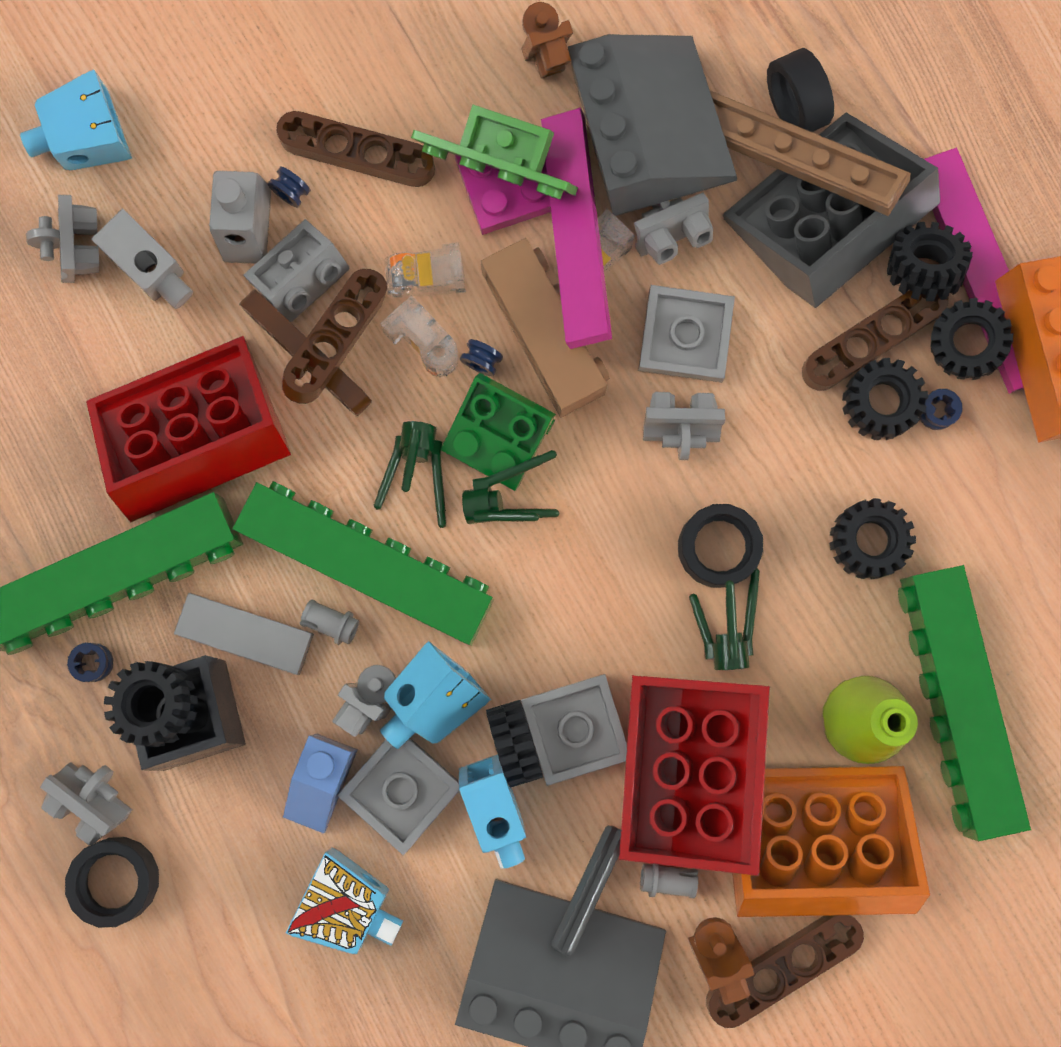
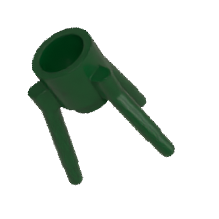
M417 421L403 423L401 436H396L394 450L374 502L376 510L382 508L401 456L406 460L401 489L404 492H408L411 487L415 463L427 462L429 455L431 456L438 526L440 528L446 526L441 467V447L443 442L435 440L437 430L435 426Z
M551 450L489 477L473 479L474 489L464 490L462 494L463 512L467 524L492 521H538L539 518L558 517L559 511L557 509H503L500 491H492L490 488L495 484L556 458V451Z
M758 568L754 570L750 578L743 637L742 632L737 633L736 597L733 581L729 580L725 584L727 633L716 634V643L713 642L698 596L694 593L689 596L704 643L705 659H714L715 670L750 668L749 656L754 655L752 639L760 571Z

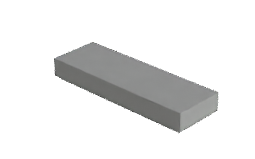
M192 593L187 595L174 631L175 635L296 675L301 673L314 635L313 633Z

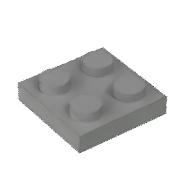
M651 285L638 371L722 383L725 379L735 296Z
M605 674L521 700L547 786L626 761L627 742Z
M409 738L399 749H396L385 740L337 796L404 856L460 790L459 781L416 742Z

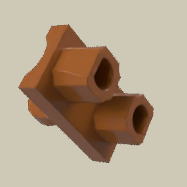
M536 2L530 5L523 15L522 26L527 38L521 50L525 61L532 58L535 59L542 79L563 72L566 69L565 65L571 62L566 43L573 34V30L569 20L562 22L558 27V14L550 4Z
M717 917L702 921L696 928L694 936L689 937L688 940L710 991L718 989L724 1005L748 998L750 992L745 978L755 974L751 962L730 923Z

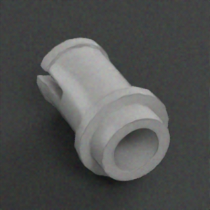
M310 600L302 613L300 625L334 638L335 644L340 645L342 642L346 644L352 642L359 626V620L353 618V613L350 611L343 614L321 605L315 600Z
M643 864L640 890L648 892L649 897H655L656 893L686 896L694 899L698 889V870L659 866V864Z

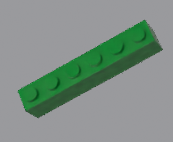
M272 481L269 488L256 482L232 528L233 530L472 646L494 601L492 596L486 594L489 586L467 575L463 582L447 575L450 567L428 556L424 563L409 557L411 548L396 540L388 538L386 543L383 544L372 539L370 535L373 530L357 521L349 519L346 525L331 519L334 511L313 500L310 501L308 506L293 500L296 494L294 491Z
M212 492L0 587V651H6L7 655L22 652L33 646L32 639L45 633H47L48 637L62 634L74 627L72 621L85 615H88L89 619L102 616L114 609L112 603L125 597H128L129 600L142 598L154 592V584L165 579H169V582L182 580L194 574V566L209 561L210 564H216L232 557L235 554L233 549L243 545V541L239 532L232 529L235 523L224 498Z
M964 565L900 579L902 588L898 590L899 603L903 612L909 614L912 630L909 631V643L913 654L919 656L923 671L919 675L920 688L925 699H930L934 717L930 718V728L934 740L941 744L945 760L941 761V773L945 784L952 788L956 805H952L951 812L957 830L962 832L964 837L978 842L1030 831L1031 827Z

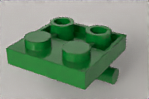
M479 373L475 376L441 447V451L489 477L533 458L544 436L548 435L553 427L556 414ZM526 472L500 483L515 491L520 486Z

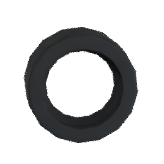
M801 48L771 61L767 69V85L773 107L779 119L810 132L829 125L834 117L833 93L827 74L811 51Z
M712 504L698 510L683 526L678 539V557L684 570L696 582L711 588L725 587L726 582L729 580L736 584L747 579L758 567L763 555V535L756 520L745 510L731 504ZM713 521H725L733 524L741 531L745 540V553L742 561L735 568L728 571H714L707 568L699 561L695 552V539L698 532L704 525Z
M127 837L107 838L84 848L72 860L65 877V895L71 910L83 922L98 928L117 927L141 915L153 902L159 887V869L153 854L142 843ZM106 855H119L126 858L134 866L138 876V888L135 896L128 904L120 908L108 909L100 906L92 898L88 888L90 868L98 859Z

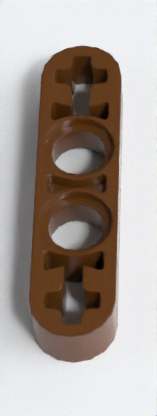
M301 111L288 112L277 123L276 131L282 146L287 152L411 187L424 186L434 176L435 165L433 156L422 152L423 145ZM298 126H302L307 136L298 135L296 140H292L288 131H296ZM333 135H342L348 140V143L343 151L331 153L325 148L327 139ZM311 137L316 138V147H314ZM375 145L382 146L388 151L385 160L378 164H372L364 158L367 149ZM398 151L402 162L396 160V169H393L396 157L395 152ZM416 158H421L425 168L418 167L416 173H411L406 163L412 164Z
M363 268L351 275L286 365L282 378V390L288 399L298 404H307L317 399L382 306L387 291V282L378 271ZM367 286L374 289L367 293L362 304L357 301L360 289L364 290ZM341 312H347L352 314L358 323L353 327H344L337 323L334 316ZM319 342H326L335 348L337 354L330 358H324L315 353L313 346ZM309 365L314 369L310 383H305L302 387L296 385L295 380H300L305 375Z
M255 289L239 303L241 308L292 357L307 338ZM315 345L313 346V350L317 355L328 358ZM308 365L307 371L312 375L314 369ZM340 368L337 369L325 387L357 417L372 403L368 395Z
M907 291L814 351L802 367L804 382L810 388L817 391H825L832 388L866 366L869 362L877 359L935 321L947 308L948 298L941 300L938 294H936L935 303L931 308L925 307L912 316L909 310L922 297L926 299V295L920 294L919 300L911 298L912 291ZM894 315L898 317L903 324L901 334H887L881 326L883 316ZM852 337L862 338L868 345L867 356L863 358L853 357L847 350L848 339ZM837 355L841 362L828 373L830 379L825 375L817 377L813 371L818 366L816 361L821 365H825Z
M851 915L823 916L751 961L754 974L764 968H769L776 972L777 984L772 991L767 993L759 992L753 984L754 976L745 978L749 992L755 1001L749 1004L745 998L734 1002L736 1011L728 1015L725 1010L716 1011L721 1006L719 990L710 991L709 989L706 996V1006L711 1018L724 1028H735L742 1025L859 950L864 940L861 924ZM838 922L845 927L851 926V929L846 932L849 939L846 943L842 944L838 939H833L825 944L831 951L827 956L819 943L813 939L817 934L824 941L833 937L836 934L833 926ZM802 944L812 946L815 952L813 964L806 969L796 968L792 963L793 950Z

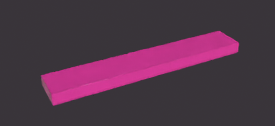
M581 108L541 119L542 127L554 132L546 157L547 175L567 181L578 187L575 196L563 192L561 199L550 197L565 341L570 349L612 339L586 121Z
M957 147L925 158L924 160L938 167L940 204L932 211L939 223V228L944 230L947 225L953 227L952 235L961 232L965 236L963 242L969 241L972 246L970 252H973L972 259L963 282L969 299L978 298L977 302L982 303L988 300L993 302L992 306L998 309L1000 307L1002 309L995 280L1009 270ZM982 328V331H983L984 336H985V338H986V340H987V343H988V342H989L988 334H987V332L985 331V329ZM1011 344V350L1007 358L998 367L1009 394L1024 389Z

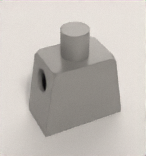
M215 171L213 174L209 226L224 262L256 264L267 254L271 189L258 173ZM239 235L242 236L245 240L235 241V237Z
M123 208L91 238L153 301L158 300L162 296L174 309H178L192 296L193 290L180 279L184 271L177 261ZM157 265L153 271L147 273L150 267Z

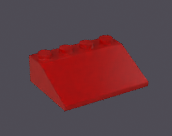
M244 336L86 401L106 492L130 523L291 455L282 426Z
M632 675L619 860L759 876L770 686Z

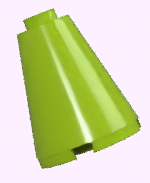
M859 676L843 681L830 692L823 706L822 717H824V732L827 741L840 755L857 763L875 764L890 759L914 737L918 727L916 713L904 696L891 683L878 677Z

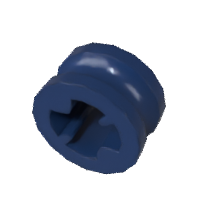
M280 166L277 170L278 178L275 180L271 179L268 182V186L282 200L298 208L301 204L300 196H307L311 190L300 177L289 169Z
M470 339L467 343L469 351L461 355L460 361L486 376H494L496 373L494 364L501 362L503 355L483 342Z
M937 389L932 391L928 395V399L923 402V405L927 407L925 413L920 415L919 418L926 427L932 430L948 428L960 418L962 402L955 392L948 389ZM932 401L934 404L940 401L947 404L944 411L949 415L948 418L947 415L941 418H936L933 415L936 408L931 404Z
M82 643L71 650L67 666L69 673L75 679L81 682H98L110 674L113 668V657L109 649L101 644ZM97 653L99 659H96L95 662H100L97 671H84L82 666L86 665V663H82L83 656L85 654L94 655Z

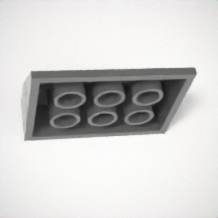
M608 34L568 46L575 83L613 217L737 181L736 171L693 36Z
M847 112L819 135L911 173L910 182L889 216L779 169L774 171L723 214L724 220L779 280L814 308H817L894 243L896 235L900 231L904 232V228L909 225L913 227L940 204L938 167Z
M495 879L457 1012L455 1025L527 1047H643L666 930L594 909L574 954L566 956L551 947V942L571 901Z

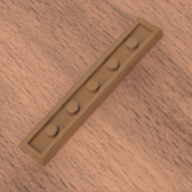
M710 90L729 149L886 216L890 215L910 182V172Z

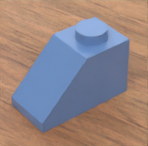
M320 734L309 735L291 779L283 818L325 833L339 799L337 795L343 789L358 749Z

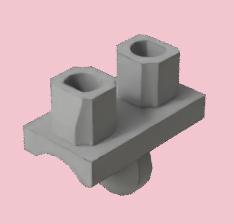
M704 192L684 201L679 197L670 202L665 201L652 205V210L642 213L643 219L634 222L638 239L635 247L641 257L649 254L659 265L672 260L678 254V245L676 243L678 240L687 237L692 247L696 248L711 243L713 240V226L709 219V200Z
M58 195L59 230L52 228L51 217H39V228L27 231L26 242L32 247L40 248V259L43 261L54 260L53 249L60 248L61 283H75V274L99 273L98 246L74 245V234H97V209L83 205H72V195Z
M654 392L650 407H646L643 441H662V448H678V459L688 460L690 448H706V442H720L722 425L725 423V409H718L713 393H697L691 397L690 408H675V395L670 392Z
M373 665L366 668L360 674L358 683L345 684L338 696L346 702L332 722L355 737L358 733L363 734L372 720L378 721L386 718L392 708L389 704L385 703L384 694L396 679L394 673L385 666Z
M70 762L57 774L46 777L40 787L47 792L42 809L53 818L59 819L64 818L70 812L74 813L81 819L75 829L76 836L88 845L94 844L124 822L132 811L130 807L116 797L118 791L107 784L114 771L106 765L93 773L84 765L78 768Z

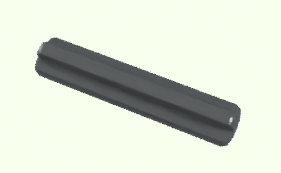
M609 825L605 827L551 942V947L563 955L572 956L618 859L621 830Z

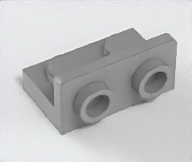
M305 219L244 274V277L284 317L292 322L349 270V265L334 244Z

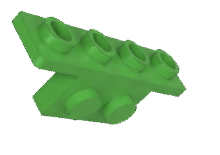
M472 105L460 145L413 130L411 138L423 143L422 152L446 160L448 153L460 156L459 165L484 173L485 167L489 166L500 170L497 178L519 186H522L524 179L538 183L537 192L556 199H561L563 192L575 196L578 187L567 181L541 173L554 136V132L549 129Z

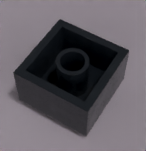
M205 655L173 666L175 669L181 670L188 675L184 680L193 682L196 689L189 692L190 695L198 696V704H190V711L197 712L195 720H186L185 724L190 729L186 734L177 733L176 735L179 740L174 743H165V746L159 747L136 745L141 770L166 771L246 745L225 660ZM156 686L145 689L139 697L138 714L144 721H155L164 711L165 696Z

